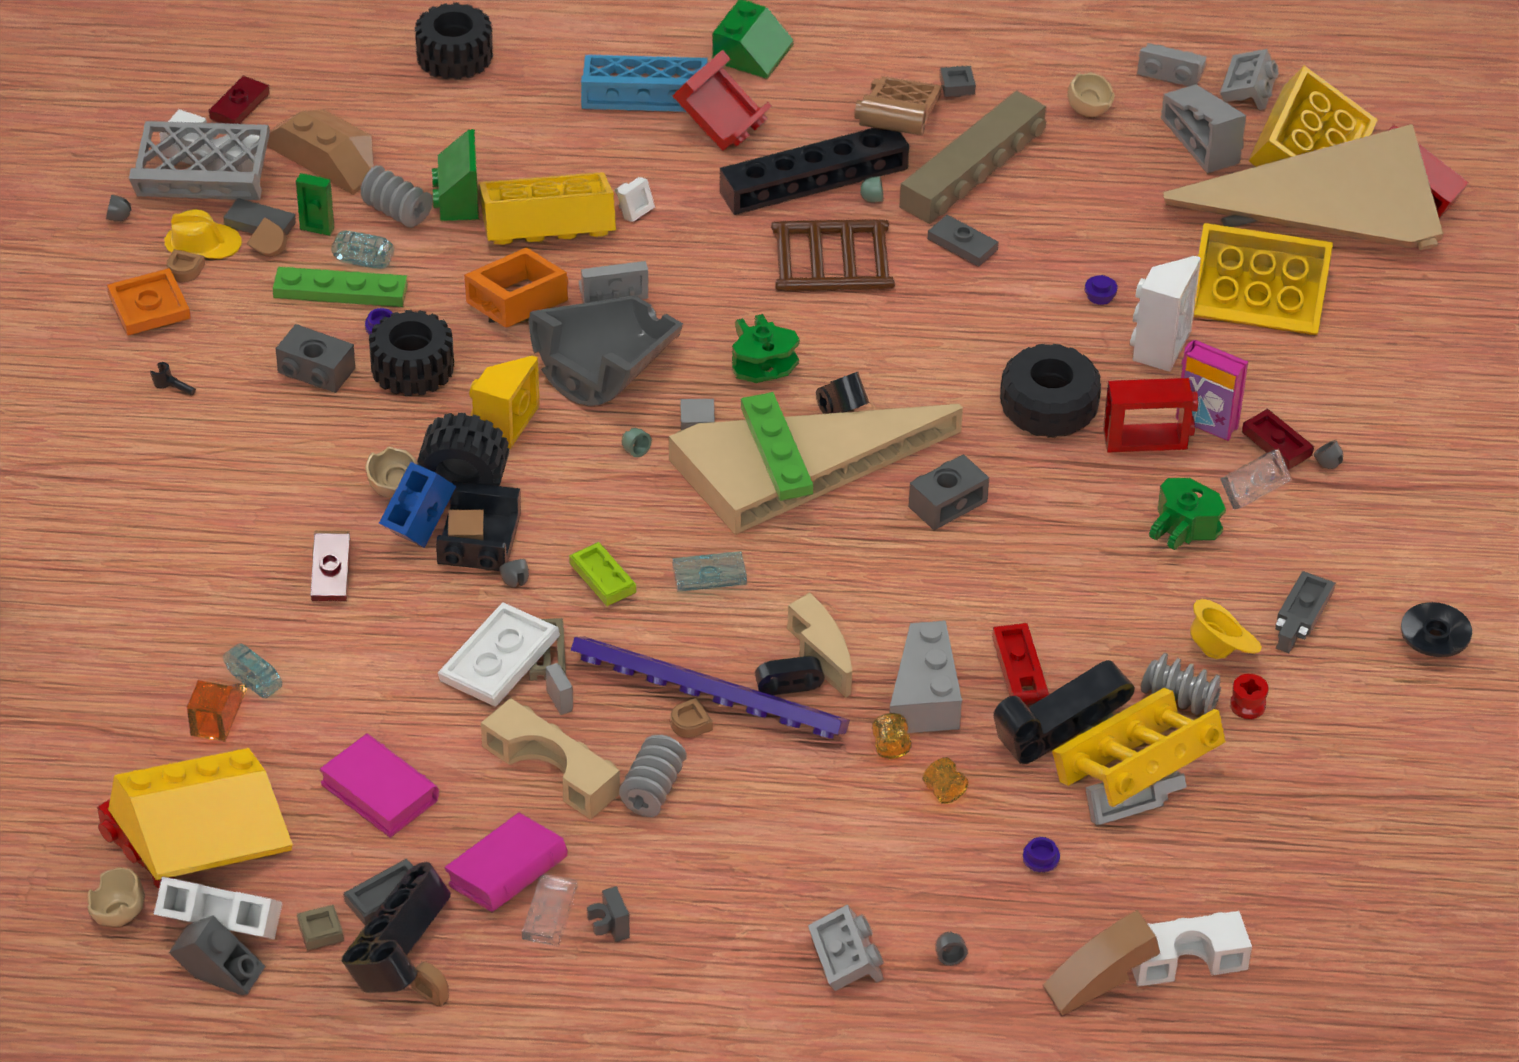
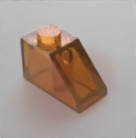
M215 678L198 680L187 705L190 735L225 742L247 691V684Z

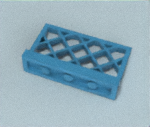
M585 55L583 76L581 78V109L686 112L672 95L708 63V58ZM595 66H605V67H602V68L598 69V68H596ZM626 67H635V68L629 70V69H627ZM616 72L619 75L611 76L610 74ZM647 73L650 76L642 77L640 75ZM678 74L680 77L673 78L671 76Z

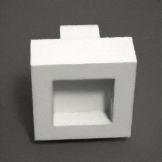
M638 177L631 183H624L614 190L618 196V206L622 210L624 220L634 222L655 207L647 179Z

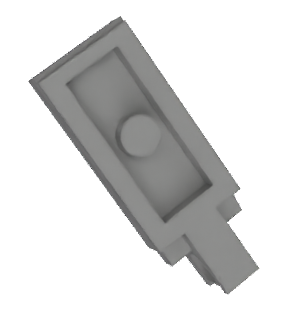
M1175 771L1115 807L1108 804L1103 782L1085 787L1091 822L1095 825H1101L1163 806V802L1168 800V793L1187 788L1184 773Z

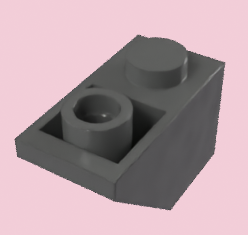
M214 915L187 925L169 951V954L194 978L242 996L248 994L265 968V965Z

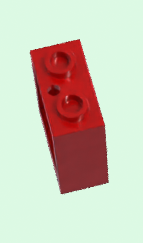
M1189 378L1108 381L1103 423L1107 453L1187 450L1189 436H1194L1195 420L1192 412L1198 411L1197 391L1191 390ZM1180 408L1178 423L1124 425L1125 410Z

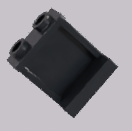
M452 481L456 488L450 498L449 510H484L483 540L448 536V512L443 533L438 535L436 539L437 564L500 571L499 567L509 561L521 516L520 489Z

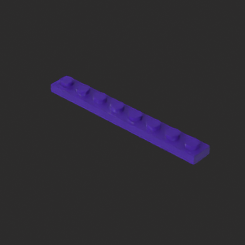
M585 636L574 637L571 651L581 653L580 660L601 665L603 660L614 664V671L631 676L634 675L635 671L647 674L646 681L662 686H667L668 681L680 685V692L699 697L701 692L714 695L713 702L724 706L733 707L734 702L746 705L745 712L766 718L767 713L780 716L779 723L787 726L800 728L801 723L814 727L813 733L822 737L833 739L835 734H846L850 719Z

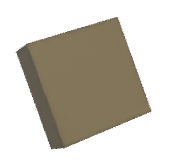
M334 905L297 914L298 925L307 951L344 941L343 931Z

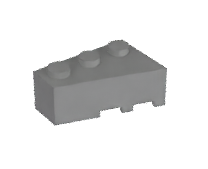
M1197 84L1163 95L1161 119L1206 173L1240 163L1241 150L1244 147L1243 135L1246 121L1244 113Z
M946 621L910 623L890 704L888 735L960 729L962 698Z

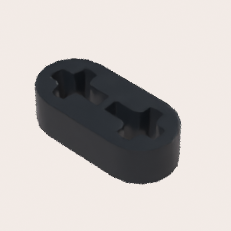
M813 656L768 661L759 665L755 670L759 691L773 696L814 690L821 686L825 679L820 660Z

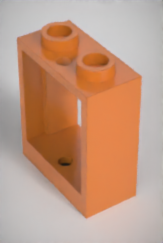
M527 247L464 274L466 303L505 328L528 319L532 311L549 309L568 301L569 280L567 272ZM525 279L532 281V283L511 292L505 289Z

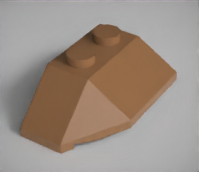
M326 110L301 111L270 130L267 147L320 177L331 179V183L352 195L361 190L366 174L374 167L371 135Z

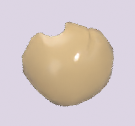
M1078 73L1070 82L1067 93L1070 106L1077 113L1086 117H1097L1104 114L1110 108L1115 98L1110 83L1103 76L1094 73Z
M390 446L378 454L371 453L365 466L370 486L380 496L392 498L410 462L417 464V460L406 450L394 449Z
M116 868L100 875L99 888L95 891H88V912L91 918L98 924L112 927H121L132 921L142 910L145 898L144 889L138 875L132 869Z

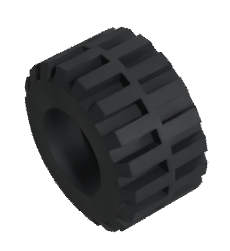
M445 3L440 4L439 7L429 8V12H423L420 15V19H417L415 23L416 56L418 64L421 65L425 72H430V75L434 77L440 76L446 80L449 78L461 80L463 77H473L475 73L480 74L484 71V67H488L491 64V59H493L492 24L489 16L483 14V10L473 8L469 4Z
M405 310V313L395 312L389 318H382L380 324H375L372 328V333L369 335L371 373H373L374 380L380 382V387L383 389H391V393L394 394L404 393V396H412V394L420 396L425 395L427 391L434 392L438 390V385H445L448 382V377H452L454 367L452 331L444 320H439L437 315L433 313L428 315L426 311L421 310L418 312Z
M452 413L445 414L444 418L438 417L433 421V424L428 426L417 459V465L439 474L451 483L452 481L500 486L509 455L507 438L502 437L503 432L499 428L492 427V422L488 420L483 421L480 419V416L474 414L473 416H467L466 413H458L455 416Z

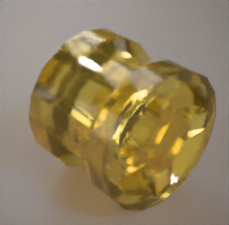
M888 713L874 720L872 733L876 739L875 748L879 756L894 759L902 757L910 751L912 742L911 737L907 733L908 723L904 716Z
M948 757L940 758L931 763L924 771L922 777L923 783L927 788L934 789L935 798L942 804H949L959 799L965 793L969 784L967 777L963 773L957 772L956 764Z

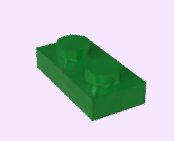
M300 173L296 179L300 230L330 236L334 230L331 179Z

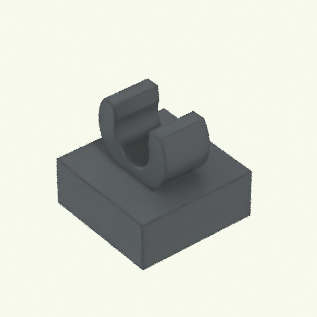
M617 886L602 890V904L595 903L587 907L588 921L596 918L602 919L593 922L594 934L600 936L611 931L615 942L630 938V915Z

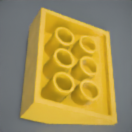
M1303 66L1283 86L1248 161L1257 167L1371 136L1378 119L1309 68Z
M604 172L478 182L487 240L493 241L494 244H510L513 242V239L525 238L528 242L543 241L545 236L557 235L558 239L576 238L578 233H589L590 236L600 237L608 235V231L616 230L614 192Z
M1204 223L1198 257H1201L1193 317L1318 336L1333 242Z
M250 748L114 775L108 810L156 880H160L162 877L169 878L292 851L293 844L267 773Z

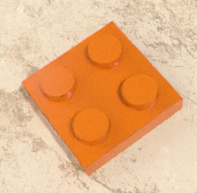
M170 268L107 284L108 295L127 336L191 319L190 309Z

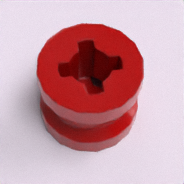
M1248 673L1240 675L1235 679L1232 687L1233 694L1230 700V708L1234 714L1244 719H1255L1263 715L1266 710V698L1269 691L1266 680L1259 675Z

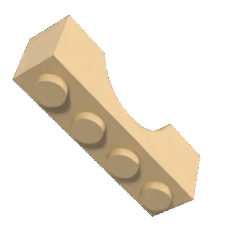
M510 698L481 722L482 747L507 764L521 760L537 759L558 767L564 774L563 801L590 820L619 795L620 770L611 761L602 759L590 751L584 743L577 742L563 733L557 725L546 722L528 706H522Z

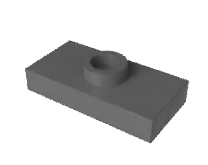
M949 215L943 217L928 230V240L977 266L983 264L998 250L999 242Z

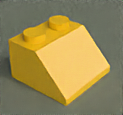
M528 356L486 367L480 378L475 379L470 387L469 397L472 398L473 405L471 416L473 414L480 416L481 420L492 422V427L499 428L503 432L502 437L507 438V448L509 449L512 448L540 406L538 357Z

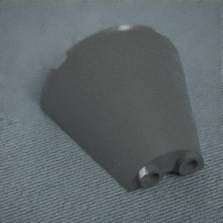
M637 296L535 310L530 312L529 317L532 348L534 353H540L545 365L541 369L544 375L563 396L575 403L586 406L600 405L619 395L674 339L680 336L683 323L668 314L662 315L661 319L657 318L652 305Z

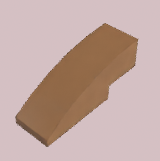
M1136 910L1115 922L1076 951L1043 984L1044 989L1063 1016L1129 980L1127 971L1161 954L1157 937L1140 912Z

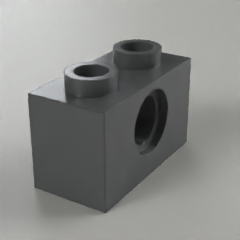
M297 324L294 325L275 348L278 373L334 393L340 389L356 369L354 344Z
M963 454L943 463L940 467L925 475L918 476L914 481L910 482L908 507L933 530H936L986 503L988 500L989 477Z

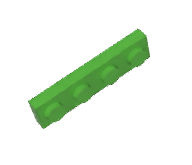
M278 267L273 285V298L403 307L408 283L406 275Z
M774 392L741 398V410L779 500L783 501L812 495L813 482Z

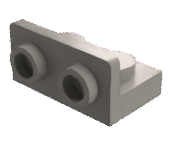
M1148 43L1146 48L1143 47L1140 50L1137 74L1185 86L1198 85L1206 66L1207 56Z
M1267 49L1233 55L1220 91L1224 102L1243 101L1253 97L1258 110L1266 109L1269 97L1272 96L1275 79L1278 77L1276 61L1271 59Z
M646 261L581 269L579 289L583 303L629 296L647 299L648 267Z
M847 904L808 925L828 983L835 991L867 974H870L876 983L884 979L879 967L884 962L875 944H871L868 937L873 935V932L863 914L857 916Z

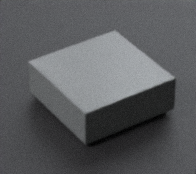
M681 399V430L698 423L715 422L714 399Z
M558 663L546 666L547 693L560 715L572 712L573 687Z

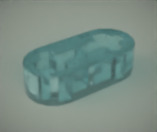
M353 231L339 232L331 247L332 254L338 260L375 269L386 268L395 251L392 243L386 238Z
M238 643L223 654L224 663L230 673L262 698H268L282 687V680L275 668L244 644Z

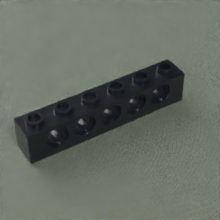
M870 128L721 167L719 192L733 215L862 182L871 177H881L907 170L909 144L901 132Z

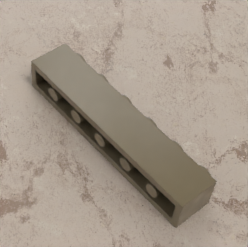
M1016 90L901 183L900 208L929 224L940 215H944L959 199L965 198L970 190L979 183H983L992 172L1004 166L1009 158L1017 152H1021L1031 140L1039 137L1046 128V106Z

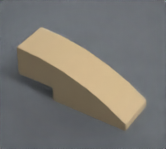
M809 592L788 605L787 629L800 640L799 656L818 658L821 662L825 680L846 698L851 695L852 666L849 651L834 619L825 607Z

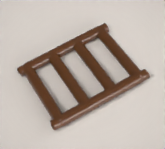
M867 219L772 222L771 229L777 235L779 279H776L775 283L776 290L814 291L894 288V278L889 277L885 231H888L889 221ZM872 232L876 276L857 277L853 233ZM821 233L841 234L844 277H825ZM789 234H809L812 278H792Z

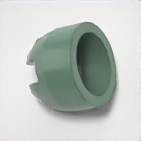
M880 176L868 178L862 183L860 193L863 199L874 203L883 202V188Z
M634 427L623 434L621 442L626 452L633 457H641L650 449L652 439L648 433Z

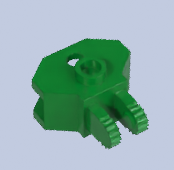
M764 314L755 315V326L748 327L743 318L737 319L735 327L739 339L732 345V371L736 378L760 383L788 376L799 364V358L795 349L800 344V339L794 330L775 326L773 322H768L765 319Z
M1167 478L1160 485L1157 508L1160 516L1149 530V536L1152 539L1158 540L1167 532L1170 534L1167 546L1176 550L1184 542L1190 544L1193 540H1216L1222 534L1223 526L1219 519L1225 514L1226 507L1218 492L1191 478ZM1194 492L1202 494V497L1198 498V495Z

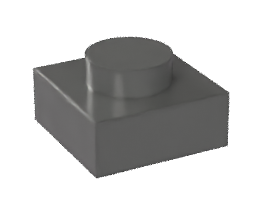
M971 65L940 68V81L945 97L975 95L976 84Z

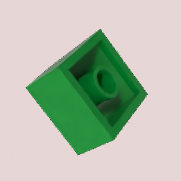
M738 0L712 33V59L723 50L730 58L725 66L768 79L794 45V40L767 7L751 1Z
M468 129L439 153L438 168H432L433 187H439V189H432L433 208H440V221L479 220L475 129Z

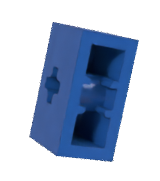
M410 462L379 524L396 535L425 548L456 486L439 474Z

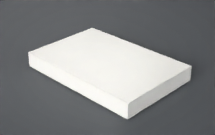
M502 602L438 672L439 680L496 707L560 636L559 629L555 625Z

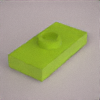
M600 542L569 555V564L606 606L636 593V583Z

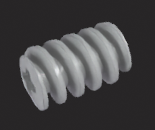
M376 165L371 168L361 186V197L367 205H371L376 210L382 211L385 215L391 216L406 227L419 225L428 216L432 208L433 200L429 192L423 193L420 187H414L409 181L404 182L402 177L395 176L391 171H385L382 166Z
M1163 653L1158 661H1151L1142 679V693H1147L1152 689L1153 694L1165 687L1173 691L1175 701L1178 699V706L1181 709H1187L1191 705V712L1195 715H1199L1203 710L1204 714L1215 709L1221 692L1220 675L1217 674L1211 682H1208L1206 669H1203L1196 677L1194 676V664H1189L1184 671L1180 670L1181 659L1179 658L1169 666L1167 665V653Z
M652 735L645 739L619 789L621 800L628 809L643 817H654L659 814L661 805L667 799L666 795L671 791L672 784L676 781L677 774L683 767L682 762L687 759L684 747L670 736Z

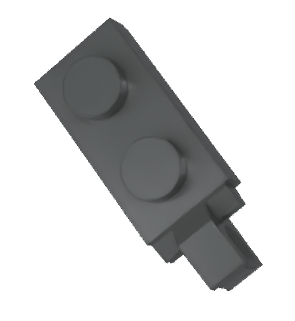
M1302 571L1278 613L1275 629L1280 632L1276 649L1290 653L1297 637L1305 640L1307 635H1310L1334 592L1336 582Z

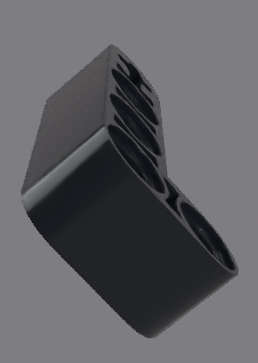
M1103 661L1030 707H1027L1018 696L1005 698L995 708L993 715L998 738L1020 764H1029L1123 706L1133 696L1135 687L1113 661Z
M422 862L415 865L403 876L344 953L342 963L363 992H397L406 988L415 980L418 971L407 957V954L451 896V892L430 862Z

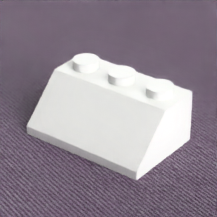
M1192 256L1154 266L1151 268L1146 279H1140L1136 289V297L1140 298V302L1137 304L1133 315V322L1137 323V327H1135L1130 340V346L1134 347L1133 361L1165 371H1171L1192 331L1201 257Z

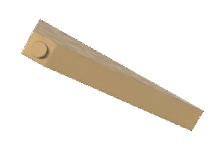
M1413 124L1163 192L1166 205L1227 216H1243L1261 222L1407 248L1418 246L1419 250L1433 248L1438 245L1437 241L1443 238V231Z
M960 404L784 417L813 482V494L783 501L779 500L746 420L698 423L669 436V461L736 535L961 432L963 407Z

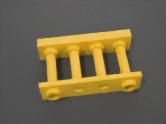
M1164 687L1052 750L1061 783L1069 786L1090 775L1103 781L1108 804L1115 807L1224 744L1226 740L1219 710L1213 709L1195 720L1178 713L1173 691ZM1171 727L1178 729L1167 736L1160 734ZM1143 743L1150 745L1139 752L1132 750ZM1115 759L1122 761L1111 768L1104 766Z

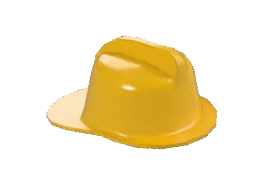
M198 209L173 214L171 218L172 229L164 238V245L171 253L175 249L203 255L204 258L209 259L230 257L238 252L242 246L241 236L235 229L215 223L207 212Z
M1196 600L1193 605L1196 617L1190 627V634L1193 641L1208 657L1223 659L1234 650L1251 654L1260 652L1262 648L1260 642L1242 627L1229 611L1211 600Z

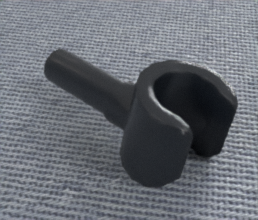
M166 362L157 363L159 372L150 371L153 383L159 389L171 386L191 396L196 391L194 387L173 377L170 366Z

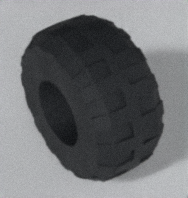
M1038 344L1035 347H1028L1011 358L1003 370L1000 384V401L1003 412L1017 427L1023 431L1030 432L1032 435L1048 436V438L1071 435L1087 426L1098 412L1101 397L1099 371L1085 355L1080 354L1074 348L1064 347L1060 344Z

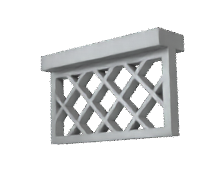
M145 121L136 167L131 168L129 175L130 183L136 196L260 200L262 192L260 179L270 128L268 125ZM153 132H166L169 137L156 146L151 142ZM188 133H197L200 138L187 147L179 140ZM218 134H227L230 139L217 148L210 141ZM249 135H260L259 141L248 149L241 142ZM176 143L181 148V151L167 159L161 152ZM204 144H207L212 152L198 161L192 153ZM237 145L243 153L229 162L223 154ZM155 156H158L163 161V164L155 169L145 168L146 163ZM187 156L194 163L186 170H178L174 167V165ZM216 158H219L225 164L217 171H208L205 168ZM247 159L254 163L252 172H238L236 169L237 166Z

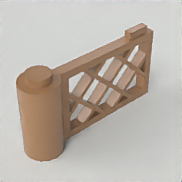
M883 76L880 79L874 78L871 83V89L873 90L871 94L864 95L863 100H857L854 117L859 119L860 126L922 136L926 120L941 95L942 86Z

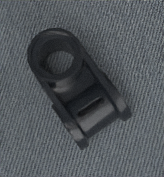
M858 372L833 380L830 384L819 387L816 390L817 403L823 414L843 413L870 403Z

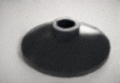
M1427 602L1413 606L1404 614L1401 622V633L1407 644L1416 651L1433 657H1449L1467 648L1472 638V626L1468 618L1458 609L1443 603Z

